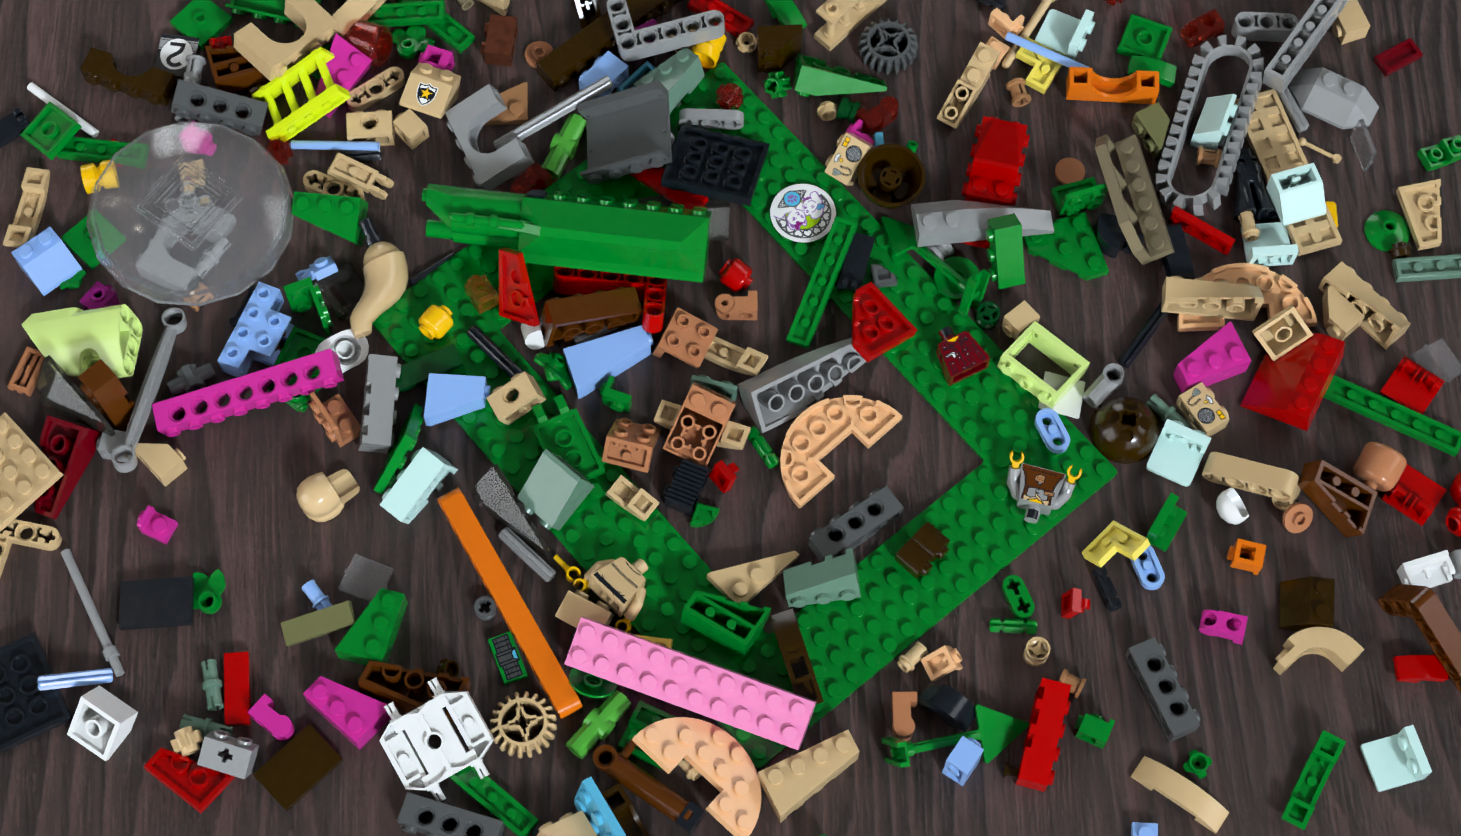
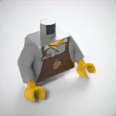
M1013 450L1009 453L1012 465H1009L1007 485L1012 498L1017 500V507L1026 510L1025 521L1038 523L1040 514L1050 515L1051 510H1058L1070 499L1076 485L1075 479L1082 475V468L1079 474L1074 476L1070 471L1073 467L1071 465L1067 470L1069 477L1066 478V474L1022 463L1024 461L1022 451L1021 457L1018 460L1012 459Z

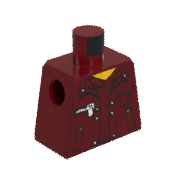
M950 326L939 331L938 334L943 342L938 344L936 354L949 386L988 368L989 355L969 332L964 331L955 335Z

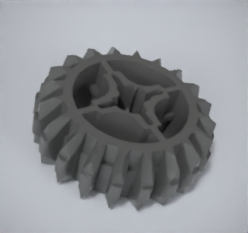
M889 17L886 22H883L880 18L878 24L872 21L870 27L866 26L864 32L860 35V42L858 43L860 58H863L864 65L870 64V70L877 68L878 74L883 70L886 71L887 76L890 71H894L897 75L899 69L905 71L907 65L911 66L913 59L917 56V36L913 34L912 28H907L906 22L899 24L898 18L895 22H891ZM876 39L878 43L875 48H872L871 43ZM904 44L906 49L900 53V45Z

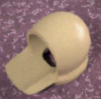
M346 469L339 470L328 477L323 472H319L307 477L300 483L297 488L296 499L309 519L316 522H327L340 514L345 503L359 493L360 487Z

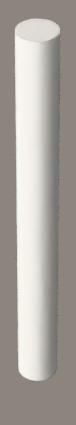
M33 82L28 84L27 90L46 104L49 101L79 123L82 126L81 129L93 138L98 136L99 130Z

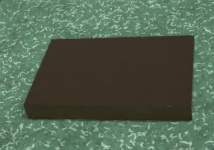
M309 724L259 768L253 776L287 812L343 762V759Z

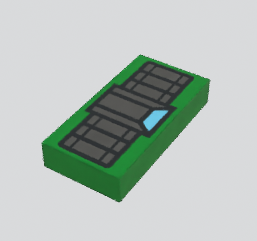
M511 631L488 639L505 686L528 677Z

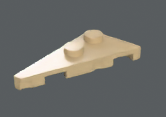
M791 551L709 572L706 579L727 600L748 603L778 577L783 570H786L799 558V554L796 551Z

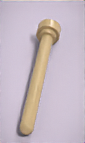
M1042 0L1019 36L1024 39L1029 37L1050 4L1058 0ZM1016 44L1012 46L1002 61L1001 65L1004 69L1010 67L1016 58L1020 46Z

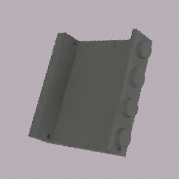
M659 80L577 104L578 112L587 121L588 169L580 172V176L590 185L600 184L602 181L609 179H619L631 173H641L643 170L653 167L659 168L664 164L672 162L669 93Z

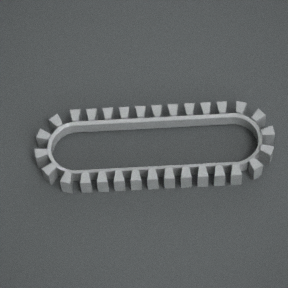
M1227 35L1217 36L1218 47L1213 49L1209 42L1206 41L1200 46L1201 56L1194 54L1192 66H1190L1188 72L1189 78L1187 77L1185 89L1182 91L1181 100H1179L1177 112L1174 115V124L1171 125L1170 136L1168 135L1166 147H1164L1162 159L1159 161V174L1156 173L1157 192H1159L1160 201L1165 207L1172 202L1173 207L1177 206L1184 211L1186 206H1193L1194 216L1204 215V203L1208 202L1212 209L1215 210L1221 205L1220 194L1228 195L1229 184L1231 185L1233 179V172H1235L1241 153L1240 149L1243 147L1244 137H1246L1248 125L1252 118L1251 114L1254 112L1255 102H1257L1262 86V76L1264 77V57L1260 58V48L1254 43L1247 49L1246 37L1237 35L1235 45H1227ZM1223 56L1239 57L1248 64L1249 70L1213 184L1207 191L1199 195L1188 196L1181 194L1173 188L1171 182L1208 67L1213 61Z

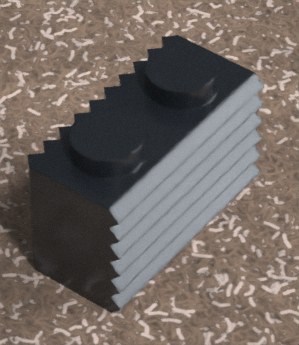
M685 458L682 459L680 464L676 463L672 472L674 479L671 485L667 484L663 491L662 497L665 498V506L692 516L696 503L709 478L710 468Z

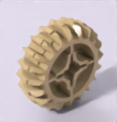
M527 691L524 692V697L520 698L518 692H515V699L511 700L509 696L505 697L507 704L498 702L497 705L501 711H492V715L495 718L490 720V725L493 726L490 732L496 736L494 743H501L499 748L502 752L508 749V755L513 756L515 751H517L518 758L520 759L523 757V752H527L528 757L531 758L532 750H536L538 754H541V745L545 748L549 747V742L546 739L554 740L555 736L550 731L557 730V725L552 723L557 719L555 714H551L553 707L546 706L547 700L545 698L538 702L539 696L536 693L530 699L529 692ZM524 708L533 709L541 716L528 715L525 713ZM516 710L515 718L508 721V724H504L507 716ZM521 715L523 716V719L527 725V727L525 728L526 734H524V731L520 726ZM543 725L539 735L531 740V732ZM506 734L520 735L523 742L514 741L506 736Z

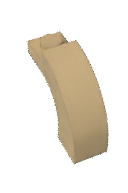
M1310 627L1296 632L1283 644L1285 649L1275 658L1278 662L1273 669L1281 675L1301 656L1318 654L1329 659L1343 672L1365 649L1349 635L1329 627Z

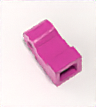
M1203 610L1199 631L1208 636L1233 640L1232 643L1242 645L1248 616L1224 611Z
M264 693L248 711V714L277 740H290L295 733L292 721L289 717L279 715L274 711V702Z

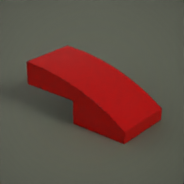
M1436 655L1393 657L1396 681L1418 683L1422 680L1436 682L1449 680L1446 670Z

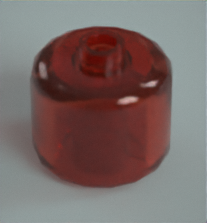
M358 20L352 24L346 36L348 43L372 60L371 66H381L390 57L393 47V36L391 30L385 25Z

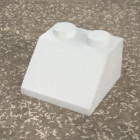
M99 685L81 696L67 735L104 761H107L130 733L138 712Z

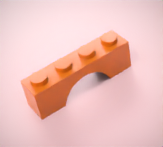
M1069 67L1066 78V100L1155 104L1159 94V71L1137 70L1126 77L1106 78L1096 74L1092 68Z

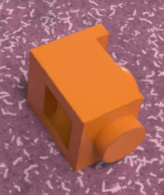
M1238 538L1234 546L1230 545L1227 559L1231 560L1230 567L1253 572L1254 575H1258L1263 567L1266 545Z

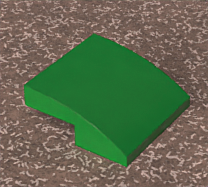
M639 701L629 720V725L618 744V750L622 751L631 738L648 725L675 716ZM638 745L635 746L631 756L663 770Z

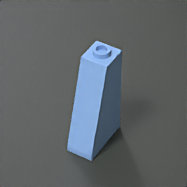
M642 325L564 348V358L578 399L583 398L602 386L604 381H608L610 375L616 377L651 355V345H654L651 333L644 331Z

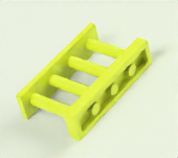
M322 47L313 50L308 56L286 70L281 77H276L252 94L253 99L268 103L267 107L274 122V125L266 131L268 139L282 145L351 98L347 89L334 84L326 63L335 58L333 53ZM317 69H319L326 87L325 91L318 96L309 77ZM301 81L308 97V102L299 108L291 87ZM282 93L285 94L291 110L290 115L283 120L274 100Z

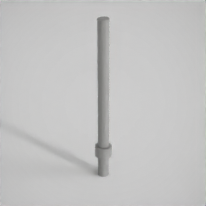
M65 549L61 552V555L103 647L102 653L104 658L110 663L115 676H122L125 671L118 658L120 656L118 649L115 645H112L70 549Z

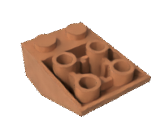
M694 382L662 449L707 467L737 401Z

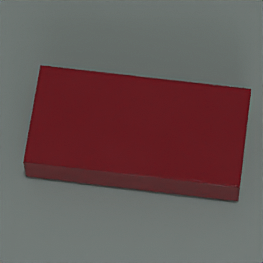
M1408 38L1374 56L1373 61L1386 77L1422 58L1423 53L1414 41Z

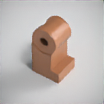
M748 291V296L732 297L729 294L719 295L715 299L716 315L723 320H758L757 291Z
M892 692L891 718L892 733L895 738L908 741L913 736L915 723L911 718V707H916L917 692Z

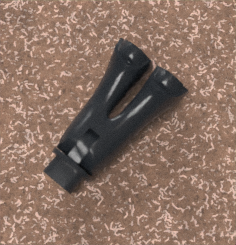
M1251 148L1240 149L1241 153L1234 172L1236 202L1233 219L1240 223L1238 216L1245 211H1251L1253 218L1256 214V219L1259 221H1269L1276 218L1277 212L1265 187L1261 166L1257 161V157L1253 155Z

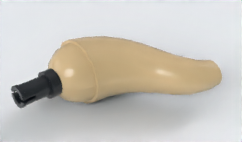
M366 218L358 223L366 239L367 251L363 258V273L365 277L363 294L350 316L351 332L355 339L366 337L372 332V323L400 299L408 283V266L404 252L400 251L392 243L384 242L382 235L378 234L372 218Z

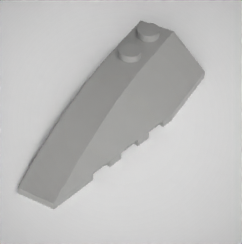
M964 200L911 204L917 247L987 240L985 229L988 228V219L1015 213L1022 225V236L1054 233L1051 211Z
M852 338L797 356L737 385L744 407L759 431L764 433L799 416L807 409L808 405L815 400L819 401L825 396L824 392L832 386L836 387L842 382V378L849 372L853 373L866 361L852 347Z

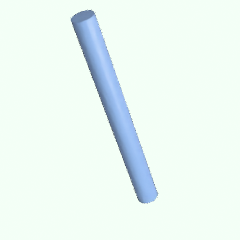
M1008 32L1005 37L1006 41L1068 68H1090L1011 32Z
M291 140V149L379 151L380 143L370 141Z

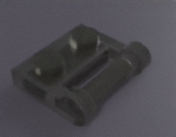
M348 264L339 268L338 272L315 282V284H318L321 294L336 311V316L340 321H344L351 316L353 309L363 294L365 286ZM334 285L349 304L347 307H343L329 289L331 286Z

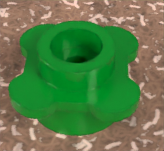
M1191 750L1188 754L1189 759L1184 763L1183 769L1185 772H1192L1199 779H1203L1207 775L1206 770L1208 766L1212 764V759L1197 750Z

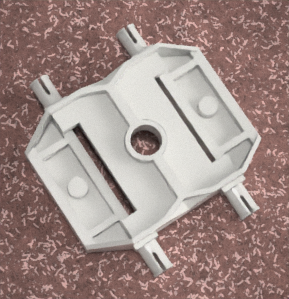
M437 677L427 682L434 693V696H432L434 699L402 716L399 714L394 702L384 706L391 720L379 741L405 789L431 791L435 800L441 802L446 797L439 787V782L468 766H474L480 779L490 774L482 758L495 739L469 692H445ZM445 706L470 751L466 752L465 748L463 747L454 728L452 727L449 719L447 718L444 710L442 709ZM432 734H436L441 738L442 742L439 748L430 746L429 737Z

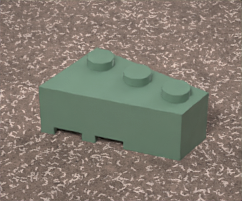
M685 47L635 82L634 87L659 80L668 90L669 112L671 113L674 108L680 107L682 98L695 89L705 77L699 56Z
M853 548L847 549L845 555L833 558L832 554L825 556V561L814 565L810 561L783 570L785 595L789 607L801 608L810 604H827L838 600L850 601L861 597Z

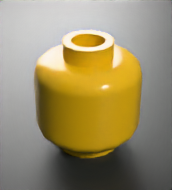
M431 305L419 318V330L429 339H441L453 326L452 312L444 305Z

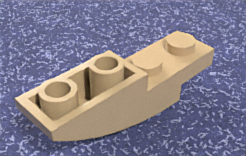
M982 42L979 43L960 80H957L936 118L937 120L955 129L958 128L990 77V72L1001 54L1000 51Z

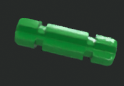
M756 426L751 427L748 435L749 441H752L753 447L760 457L765 460L764 463L769 469L774 468L779 464L778 457L772 452L773 450L765 438L760 436L758 428Z
M991 618L989 630L990 632L998 633L1002 630L1003 633L1023 634V632H1026V634H1036L1037 621L1027 620V622H1024L1023 619L1004 618V620H1000V618Z

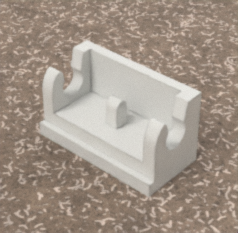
M1444 550L1402 563L1397 573L1402 584L1432 588L1451 582L1455 569L1448 550Z

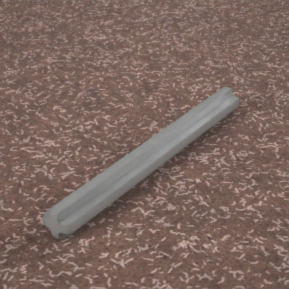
M608 76L599 79L496 139L493 145L498 150L515 138L520 141L578 108V103L592 100L613 87L611 79Z

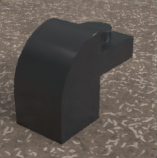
M1099 213L1095 226V237L1101 252L1115 259L1118 251L1133 254L1123 232H1121L1116 215ZM1137 234L1141 243L1143 244L1144 235Z
M929 683L917 701V704L922 709L939 714L948 726L966 732L976 717L972 703L961 693L945 684H942L940 687Z

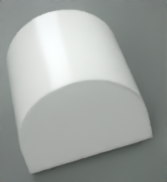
M522 323L521 331L526 346L533 350L544 348L545 344L540 325L533 327Z

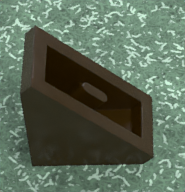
M572 0V5L582 29L601 17L597 0Z

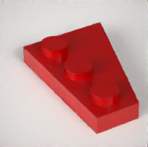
M506 247L499 249V316L535 327L540 325L523 253Z
M162 747L144 765L147 772L200 814L235 778V776L197 765L198 762L190 760L189 757Z

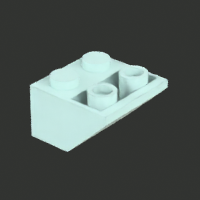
M1227 94L1207 97L1189 145L1196 148L1202 145L1203 148L1217 150L1218 146H1223L1238 107L1237 104H1234L1237 95Z
M1314 163L1271 174L1266 189L1283 226L1326 214L1323 182Z

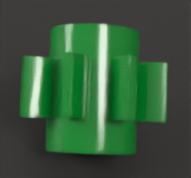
M783 71L768 73L769 78L763 81L765 93L771 94L772 99L786 97V91L792 89L790 77L783 75Z

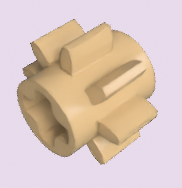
M187 726L174 732L176 739L170 741L174 752L178 753L181 751L182 756H187L200 750L198 743L203 742L200 730L193 731L192 726Z

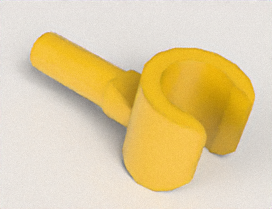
M558 554L553 557L566 572L568 582H574L569 576L570 572H576L580 577L581 572L579 568L575 566L570 567Z

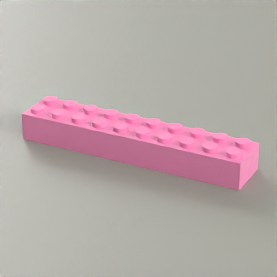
M581 617L565 661L567 666L796 750L801 748L817 701L587 617Z

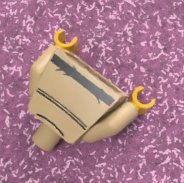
M623 557L616 560L597 561L584 574L583 579L577 578L574 580L573 586L578 587L583 583L584 586L580 591L586 594L591 589L619 617L624 614L625 618L618 620L615 628L619 629L621 623L624 622L627 625L625 632L629 633L632 629L631 621L635 620L644 603L646 579L642 574L648 570V565L641 558L637 559L632 565Z

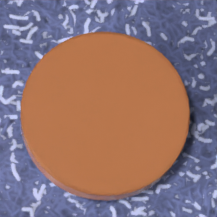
M544 41L531 43L525 50L527 64L537 69L536 63L552 52L553 48Z
M1064 158L1057 163L1055 177L1061 184L1065 185L1084 179L1085 168L1079 160Z
M1303 502L1290 505L1282 517L1284 528L1291 533H1300L1306 530L1313 519L1312 509Z

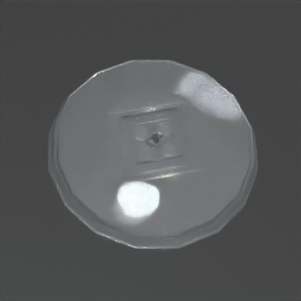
M179 122L144 132L112 156L92 187L86 225L98 261L122 287L159 304L203 306L240 295L273 270L292 238L294 215L291 213L294 195L284 167L259 141L221 124ZM192 198L193 204L187 203L185 205L184 199L190 200Z

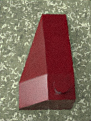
M47 415L40 436L39 446H42V452L59 469L63 476L36 499V513L57 519L94 456L96 442L102 432Z

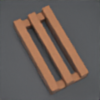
M26 346L7 387L9 390H16L18 393H25L31 397L48 362L40 350ZM31 354H34L30 364L27 366L25 370V374L21 380L20 385H17Z

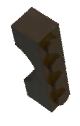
M92 47L80 68L87 83L94 86L97 84L104 86L113 92L120 91L135 99L139 97L153 105L161 104L167 106L177 87L174 73L152 67L147 72L137 76L124 75L117 71V65L111 53Z
M620 783L601 793L626 836H650Z

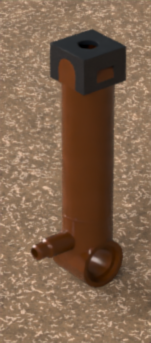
M633 738L624 746L620 753L610 745H601L595 749L593 761L599 771L607 774L674 821L690 835L693 834L705 817V811L693 802L683 798L628 759L636 746L632 741ZM609 753L613 755V759L609 764L604 765L600 763V758L603 754Z

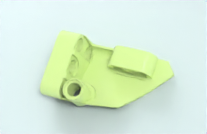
M126 304L84 311L80 308L70 307L34 313L21 324L57 374L78 377L100 359L112 370L117 378L130 377L134 373L143 330L140 320Z

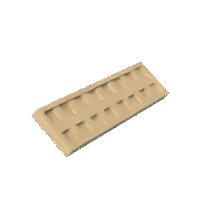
M1271 89L1260 92L1257 102H1255L1254 112L1251 114L1252 118L1248 125L1246 138L1254 156L1257 157L1262 175L1267 184L1271 174L1307 165L1308 162L1276 90ZM1240 98L1236 99L1234 104L1238 105ZM1326 202L1325 215L1286 225L1292 244L1298 245V256L1341 245L1343 240Z

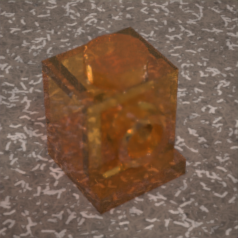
M485 274L482 276L473 275L467 280V284H465L466 294L479 314L499 304L498 293L494 290Z

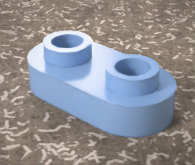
M1041 409L1036 415L1035 426L1043 442L1052 453L1060 454L1065 452L1070 444V436L1059 415L1053 409ZM1047 420L1050 422V425H1044L1042 421ZM1058 440L1061 445H1055L1053 441Z
M1149 546L1141 554L1145 556V560L1137 558L1135 561L1131 559L1130 561L1140 584L1147 590H1157L1163 584L1165 574L1154 549ZM1152 576L1155 581L1150 582L1147 577Z

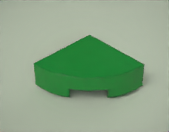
M697 502L690 527L709 525L718 516L720 508Z

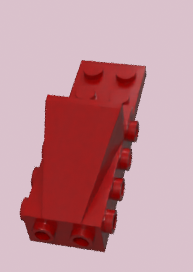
M983 116L982 124H977L974 137L978 138L977 144L973 143L970 156L974 157L973 163L968 162L966 176L970 177L969 183L964 182L961 195L966 196L965 201L1015 206L1018 193L1014 192V187H1019L1022 173H1018L1019 167L1024 166L1026 154L1022 153L1023 147H1028L1030 135L1026 134L1028 125L1017 121L1000 120L993 116ZM987 240L962 243L986 249L990 248Z

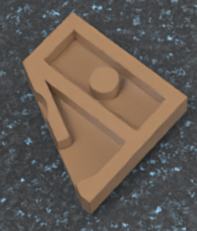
M523 82L500 93L507 109L484 125L526 123L528 121V83Z

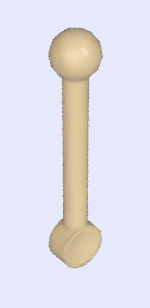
M1304 137L1298 139L1300 146L1305 145L1331 158L1333 163L1338 164L1342 159L1340 154L1333 155L1307 142Z

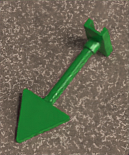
M882 216L881 223L894 256H899L910 249L914 250L958 286V289L963 293L958 309L962 316L968 315L971 306L976 310L978 309V306L982 303L991 276L989 272L983 269L968 279L963 278L926 247H917L914 226Z
M975 704L974 709L978 727L976 730L915 743L911 741L906 742L891 736L881 738L883 744L890 746L891 757H886L885 763L899 768L910 766L909 757L914 756L915 753L957 745L962 736L967 739L970 737L980 740L981 748L984 749L982 753L983 762L989 763L1029 726V723Z

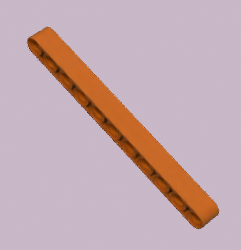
M458 487L438 497L437 500L491 598L494 600L496 607L558 717L563 719L583 708L575 690L571 687L567 676L460 488Z

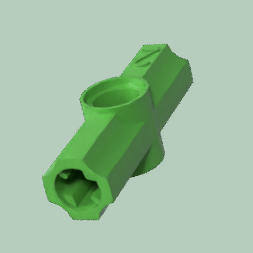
M575 113L569 114L560 133L554 135L550 144V152L541 167V172L546 177L553 180L559 179L568 160H572L575 156L578 141L586 128L587 121L582 116Z
M615 690L598 709H593L582 723L583 726L568 740L566 746L575 756L583 759L599 740H604L612 732L615 723L632 705L623 693Z

